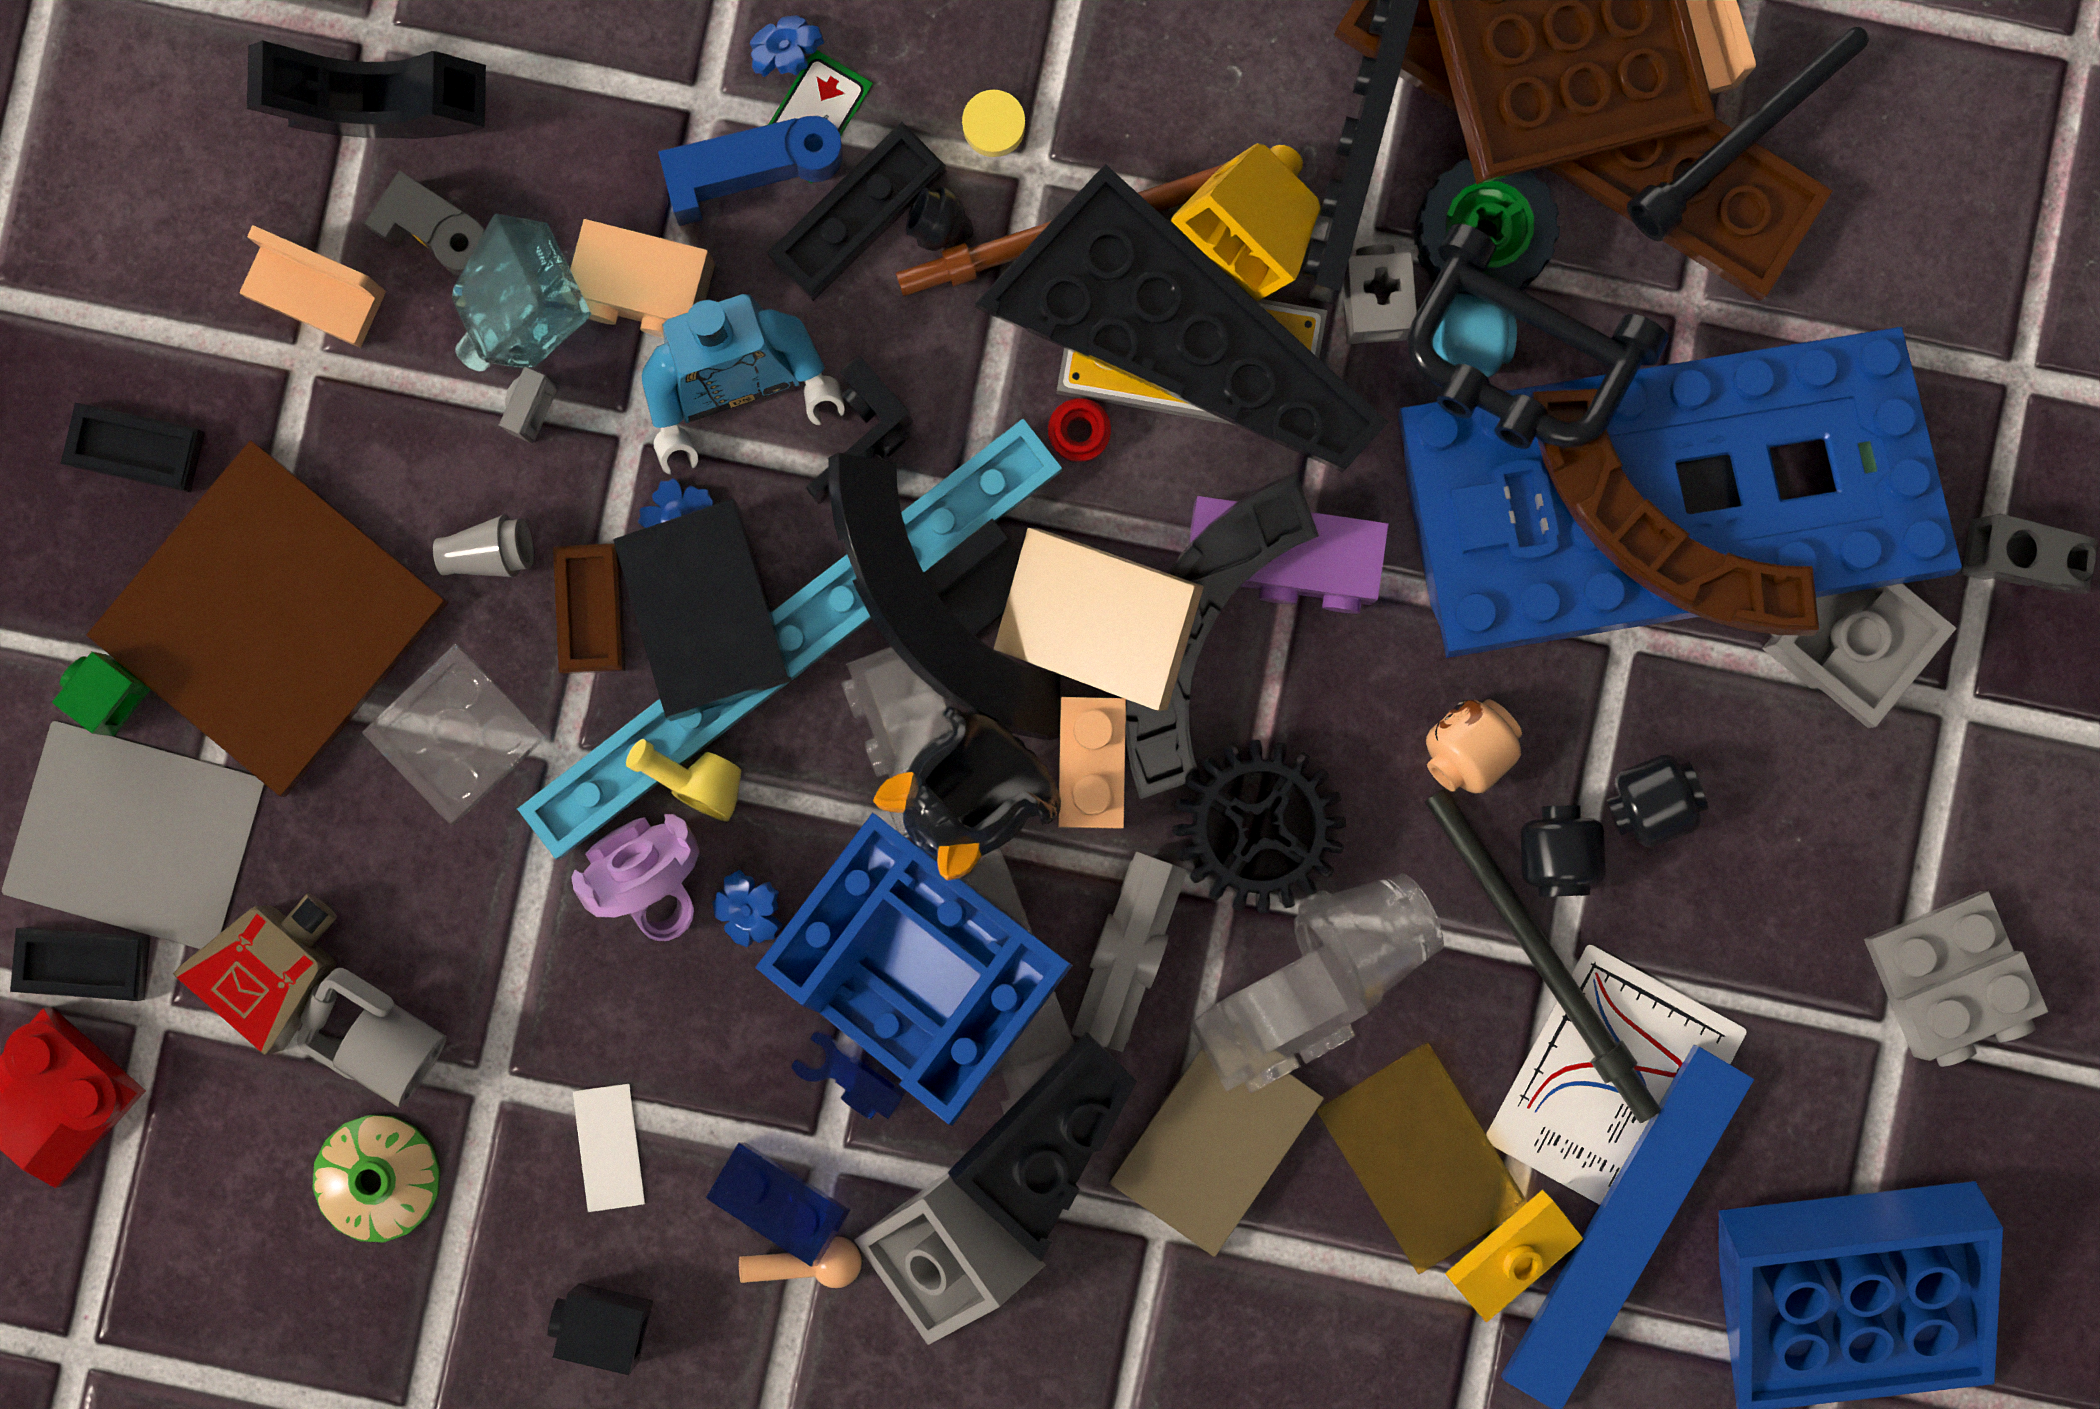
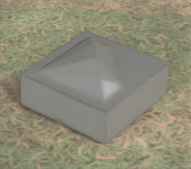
M524 367L521 375L512 382L507 390L505 399L506 409L499 426L509 434L529 443L535 441L557 392L556 385L545 375Z

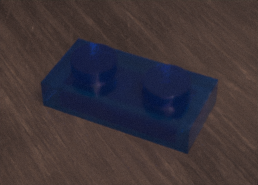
M738 1142L706 1196V1199L810 1267L818 1266L850 1212V1209L745 1142Z

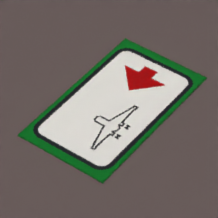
M816 50L808 58V67L800 71L769 124L805 116H820L832 122L841 136L873 83Z

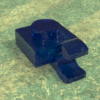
M815 1031L810 1039L825 1050L826 1061L824 1065L814 1068L797 1058L791 1065L793 1071L800 1078L810 1082H817L827 1078L835 1079V1083L845 1089L840 1097L841 1100L852 1109L871 1120L877 1112L889 1119L906 1092L857 1057H852L843 1051L831 1035L822 1031Z

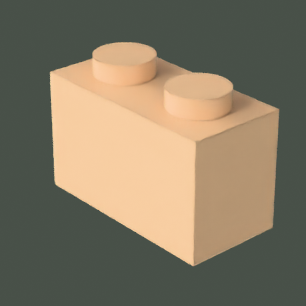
M584 219L565 291H567L566 295L575 305L580 306L578 314L585 318L611 325L616 324L618 316L640 321L641 331L664 338L662 324L666 320L688 313L695 303L706 300L715 262L708 250Z
M1061 697L1059 769L1061 808L1058 828H1124L1125 698Z

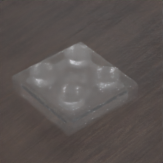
M454 644L362 732L450 825H456L548 737L479 664L457 644Z

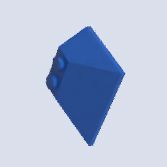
M872 812L755 968L800 1005L824 1016L902 1080L899 1084L948 1125L953 1126L1073 965L961 879L947 881L939 873L938 863L935 859Z

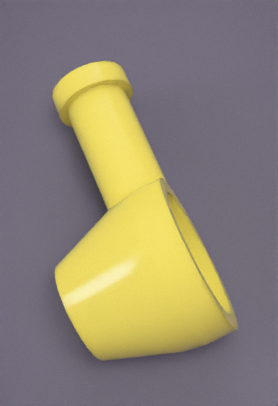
M645 739L639 740L630 750L626 759V766L635 772L641 771L668 787L677 799L695 810L721 821H729L738 800L741 769L716 754L705 752L695 763L686 769L656 751L653 744Z

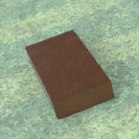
M615 544L553 547L559 673L580 674L626 671L621 565Z

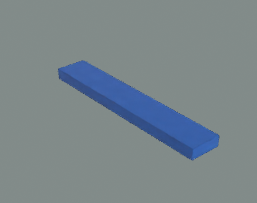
M1697 1045L1692 1046L1659 1103L1661 1111L1647 1123L1582 1235L1583 1240L1574 1248L1500 1375L1504 1381L1551 1409H1563L1753 1083L1754 1079L1703 1048Z

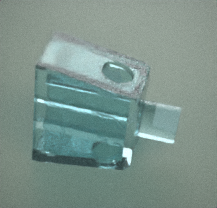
M495 214L489 222L452 292V300L467 331L456 346V354L467 367L476 371H485L491 364L521 368L537 366L591 315L548 223Z

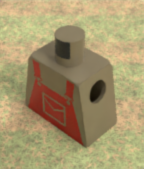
M307 893L287 917L271 905L255 906L179 966L173 975L264 1055L283 1051L302 1023L300 1016L313 987L320 985L336 967V961L317 945L316 941L336 920L337 915L323 901L310 893Z

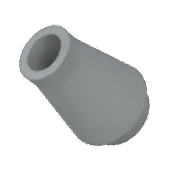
M501 515L451 536L436 538L433 543V557L438 572L443 576L468 574L517 577L520 570L532 567L534 547L529 527L523 519L511 520L509 516Z

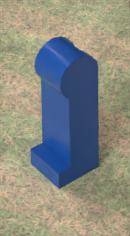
M820 116L794 118L658 151L673 212L679 226L703 220L699 202L795 177H800L810 182H823L834 176L843 160L841 136L836 126L828 119Z

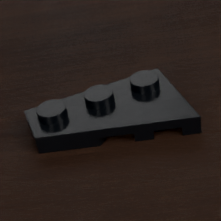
M1086 1032L948 1171V1174L959 1188L1042 1262L1052 1243L1049 1235L1063 1209L1069 1211L1080 1190L1076 1184L1093 1152L1102 1149L1137 1081L1098 1041Z

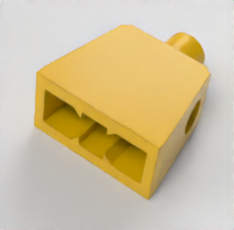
M1256 143L1220 167L1171 219L1210 260L1256 302L1297 278L1320 210L1318 198L1298 178L1303 168V160L1300 154L1286 145H1276L1269 149L1266 145Z

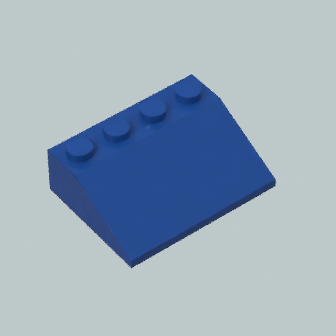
M1976 1181L1719 1210V1269L1737 1409H1782L1995 1384L2003 1227Z

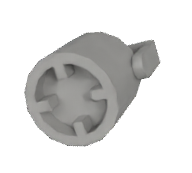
M344 968L334 969L320 985L313 987L300 1016L303 1025L297 1036V1044L302 1051L343 1077L357 1081L398 1108L404 1106L419 1089L435 1065L446 1043V1035L397 1006L387 994ZM336 991L364 1008L340 1046L318 1033L325 1026L337 999Z

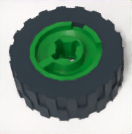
M1468 158L1456 163L1451 171H1444L1429 189L1415 219L1417 228L1413 233L1414 245L1418 246L1419 254L1417 258L1421 267L1425 266L1430 274L1428 278L1434 283L1445 264V261L1438 253V249L1452 225L1466 224L1477 228L1478 221L1489 220L1497 229L1495 239L1493 236H1489L1496 245V252L1485 272L1522 291L1526 289L1551 260L1555 249H1553L1554 243L1559 239L1560 226H1557L1556 220L1559 211L1557 203H1553L1549 195L1551 190L1546 182L1542 183L1535 176L1536 172L1533 170L1476 184L1471 161H1468ZM1461 288L1458 292L1460 294H1471Z

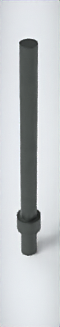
M1443 788L1425 800V804L1595 1056L1590 1062L1604 1083H1613L1639 1123L1654 1117L1661 1111V1108L1633 1067L1638 1062L1623 1041L1616 1043L1447 789Z

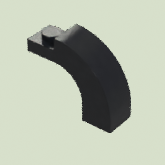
M264 40L248 45L247 109L288 119V127L349 137L407 139L443 137L485 128V64L437 51L397 61L363 62L325 57Z

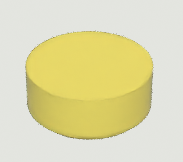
M986 90L975 95L966 105L962 116L965 139L973 150L987 157H1001L1011 153L1019 146L1025 133V115L1021 104L1015 97L1001 90Z

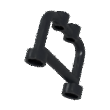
M1466 224L1452 225L1438 249V253L1445 261V264L1413 319L1407 336L1409 358L1416 370L1430 382L1442 388L1437 397V403L1450 414L1460 418H1470L1476 407L1500 418L1494 429L1495 434L1505 443L1520 449H1528L1535 437L1547 444L1560 448H1578L1598 439L1609 426L1640 366H1652L1658 362L1669 341L1668 333L1649 318L1636 314H1627L1620 320L1612 337H1609L1485 272L1496 252L1495 243L1485 233ZM1460 288L1610 366L1586 413L1580 420L1576 422L1558 420L1549 415L1546 408L1537 400L1521 394L1511 395L1490 384L1487 376L1478 369L1466 364L1454 365L1436 353L1433 347L1434 335Z

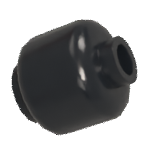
M1667 754L1657 756L1620 771L1616 775L1614 783L1618 796L1606 800L1620 835L1633 832L1637 841L1648 848L1694 832L1701 823L1700 812L1709 809L1703 789L1691 763L1686 762L1680 765L1677 759Z
M1580 805L1542 806V819L1531 820L1521 828L1523 879L1527 884L1539 887V897L1590 895V885L1601 882L1606 873L1603 825L1592 818H1581Z

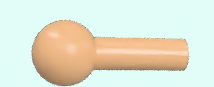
M833 1236L821 1241L814 1251L739 1257V1276L741 1283L815 1277L824 1286L842 1288L851 1284L857 1278L861 1270L862 1258L858 1247L851 1240L845 1237Z

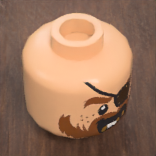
M1486 699L1483 703L1477 700H1463L1429 731L1426 737V745L1432 759L1427 763V767L1433 777L1450 791H1455L1460 787L1471 793H1484L1519 760L1521 747L1518 739L1522 736L1521 728L1504 707L1491 699Z

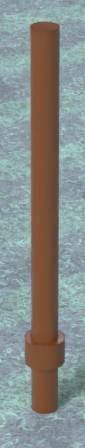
M1224 164L1137 193L1158 212L1185 204ZM1050 222L971 248H967L966 243L942 250L941 258L895 272L903 297L949 281L955 287L976 280L977 272L1016 260Z

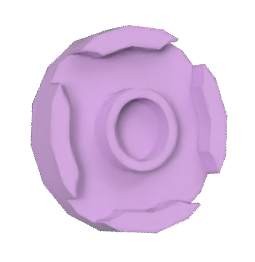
M664 814L665 824L650 826L645 817L633 820L611 831L586 852L585 855L591 864L584 873L574 870L571 879L573 890L587 911L596 917L615 918L630 914L641 931L648 938L656 941L672 940L688 929L693 920L694 907L682 882L693 870L700 852L697 841L685 820L674 814ZM666 895H672L677 898V907L668 919L661 922H652L646 919V910L649 905L661 900Z

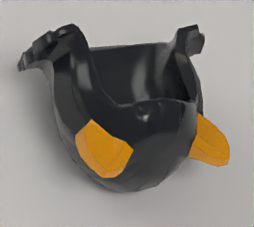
M950 706L941 712L942 717L950 723V729L923 746L911 762L906 773L897 774L887 779L880 786L873 799L877 807L882 810L903 813V823L909 837L912 838L922 851L937 856L939 873L947 881L961 878L971 872L982 856L999 849L1012 840L1022 829L1029 817L1038 816L1042 825L1049 824L1060 813L1061 808L1059 791L1048 769L1040 762V759L1032 750L1025 747V743L1020 738L1013 736V732L999 721H994L985 715H979L972 711L962 712Z

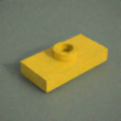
M1542 1189L1449 1269L1445 1275L1487 1323L1578 1245L1583 1238L1556 1203Z

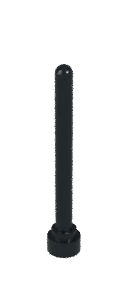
M1859 26L1849 28L1670 183L1661 182L1657 186L1647 185L1627 203L1628 214L1636 227L1654 241H1662L1682 223V214L1687 210L1686 202L1859 54L1869 42L1867 31Z

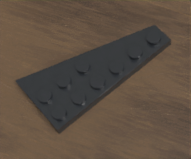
M1106 164L975 303V307L978 310L1342 473L1389 423Z

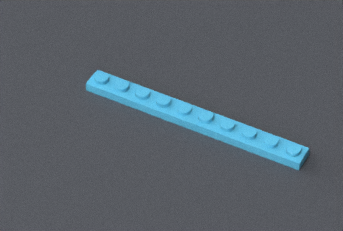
M1021 419L901 512L909 541L923 572L993 518L995 522H998L1062 472V467L1024 419ZM845 555L771 612L792 680L871 620L852 581L857 578L848 555ZM789 682L674 721L665 718L659 699L517 808V810L556 860L562 859L659 784L658 781L643 772H635L626 766L627 756L639 740L645 739L653 744L656 751L682 766Z

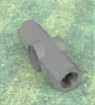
M1135 852L1121 886V894L1113 915L1108 914L1089 967L1093 969L1071 1034L1082 1037L1088 1032L1103 1047L1123 1052L1137 1018L1138 1008L1145 988H1151L1169 938V935L1165 934L1184 882L1187 873L1186 869Z

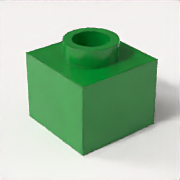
M91 651L88 657L82 656L67 668L59 682L63 689L52 703L90 733L115 736L151 689L110 655Z

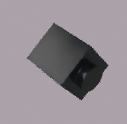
M578 1283L568 1292L566 1299L557 1298L554 1304L547 1333L549 1337L557 1338L552 1358L629 1375L639 1363L653 1300Z

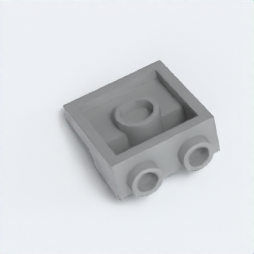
M1897 584L1817 597L1819 631L1814 636L1771 634L1772 637L1762 649L1809 688H1820L1867 728H1874L1881 722L1957 628L1905 585Z
M1979 891L1864 939L1905 1039L1915 1058L1928 1061L1936 1058L1940 1067L1960 1063L1977 1054L1973 1045L1974 1042L1994 1034L1998 1042H2007L2026 1036L2036 1030L2032 1019L2048 1012L2023 952L2013 950L1989 891Z

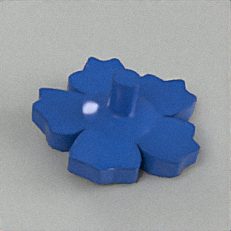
M798 15L782 17L777 23V28L774 24L766 25L753 36L749 43L753 50L751 52L753 58L752 68L755 74L760 73L763 77H766L776 67L780 74L789 72L798 75L802 69L808 67L804 54H813L818 46L824 44L819 27L808 25L806 19L800 18Z
M676 479L660 481L658 490L652 494L653 501L658 506L640 508L638 523L647 528L712 506L714 501L710 498L707 489L698 490L693 486H689L683 495L682 488Z
M741 870L724 878V889L717 892L715 900L712 901L715 918L720 921H729L725 924L724 930L736 944L748 947L754 941L761 943L764 940L775 939L779 936V930L783 927L782 923L771 915L779 908L776 901L779 891L773 889L770 882H765L755 888L753 877L745 876Z

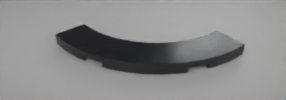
M837 453L829 457V493L837 537L839 541L844 540L848 558L857 578L852 580L856 591L871 619L892 649L919 678L943 698H952L969 711L985 715L994 721H999L1017 735L1047 741L1060 738L1061 675L1039 671L1019 664L980 641L949 611L927 580L909 541L902 517L897 488V462Z
M1297 472L1265 485L1231 506L1212 521L1185 548L1167 572L1176 577L1202 585L1204 588L1168 710L1157 711L1126 699V742L1130 767L1140 799L1183 785L1190 775L1200 779L1189 727L1190 692L1196 662L1208 633L1221 613V609L1246 580L1248 581L1270 561L1293 547L1319 536Z

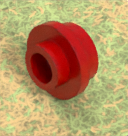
M1083 398L1071 399L1059 405L1052 413L1048 424V437L1053 449L1061 457L1072 462H1087L1095 459L1106 449L1111 436V424L1105 410L1097 403ZM1075 421L1086 422L1091 427V436L1084 442L1073 441L1067 433L1071 423Z

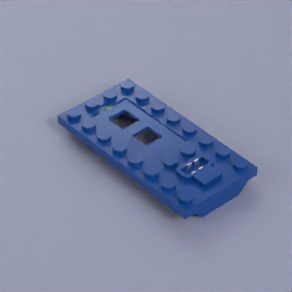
M1902 327L1639 369L1607 427L1609 438L1623 464L1622 470L1630 483L1644 500L1648 498L1667 518L1690 533L1688 537L1724 555L1731 553L1758 562L1784 566H1813L1816 598L1952 576L1962 568ZM1606 375L1505 392L1511 395L1521 394L1531 397L1533 392L1599 389ZM1437 402L1400 408L1398 421L1404 446L1406 486L1430 605L1440 626L1446 658L1700 617L1678 608L1648 591L1621 571L1594 545L1574 520L1559 496L1543 461L1536 437L1528 449L1516 448L1505 443L1494 431L1500 418L1479 407H1476L1470 418H1460L1452 415ZM1820 439L1824 440L1836 492L1782 500L1769 448ZM1729 455L1741 506L1687 514L1675 463Z

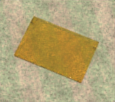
M1428 1042L1416 1047L1316 1110L1418 1275L1509 1219L1527 1203L1526 1198Z

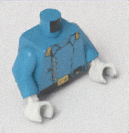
M741 294L720 302L702 300L695 303L688 313L666 320L662 324L664 344L656 347L642 371V384L652 424L661 430L654 439V449L663 471L667 474H671L667 459L674 451L685 450L692 468L698 463V455L689 433L684 428L679 427V423L683 419L685 423H689L799 386V382L802 381L806 384L804 389L806 411L812 423L816 425L822 424L817 405L821 401L835 403L840 415H844L845 409L841 396V386L836 379L830 376H822L821 372L825 369V366L802 321L795 316L772 309L764 310L749 294Z

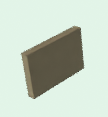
M1217 1023L1109 1179V1184L1215 1257L1324 1097Z

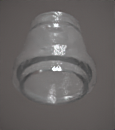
M1404 873L1332 894L1319 890L1299 902V915L1294 920V931L1300 952L1318 987L1334 1006L1341 1010L1347 1008L1357 1016L1364 1015L1382 1004L1385 993L1433 955L1440 952L1444 946L1442 929L1430 901L1420 886Z

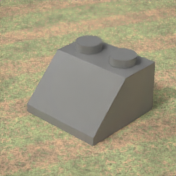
M948 1173L932 1182L854 1239L928 1345L999 1308L1046 1266L1043 1261L1040 1262L959 1188Z

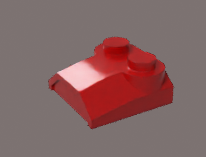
M53 1006L45 1007L29 1024L19 1027L10 1035L5 1044L4 1052L0 1056V1150L23 1171L54 1188H59L146 1090Z

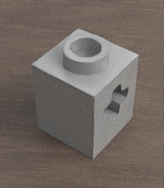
M1388 244L1369 245L1358 248L1356 256H1350L1342 284L1347 344L1407 340L1411 323L1417 314L1412 252L1395 253L1394 246ZM1373 280L1380 281L1382 291H1392L1384 305L1377 304L1375 294L1365 293Z

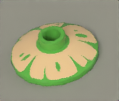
M369 1114L344 1123L325 1140L314 1162L312 1188L320 1212L337 1231L358 1241L384 1243L409 1234L429 1216L439 1195L441 1168L433 1145L416 1126L396 1116ZM367 1169L377 1172L381 1178V1186L376 1193L368 1192L362 1187L361 1176Z

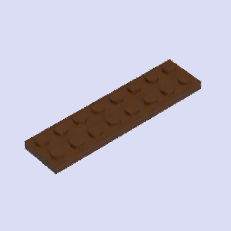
M1354 0L1338 25L1334 36L1365 56L1373 58L1379 35L1369 33L1368 31L1377 0ZM1419 0L1399 77L1457 112L1428 0ZM1717 119L1718 122L1705 128L1545 168L1633 222L1627 211V203L1647 185L1657 186L1661 182L1670 183L1733 128ZM1754 143L1686 202L1687 210L1682 214V223L1662 241L1756 300L1762 301L1769 294L1833 190L1759 144Z

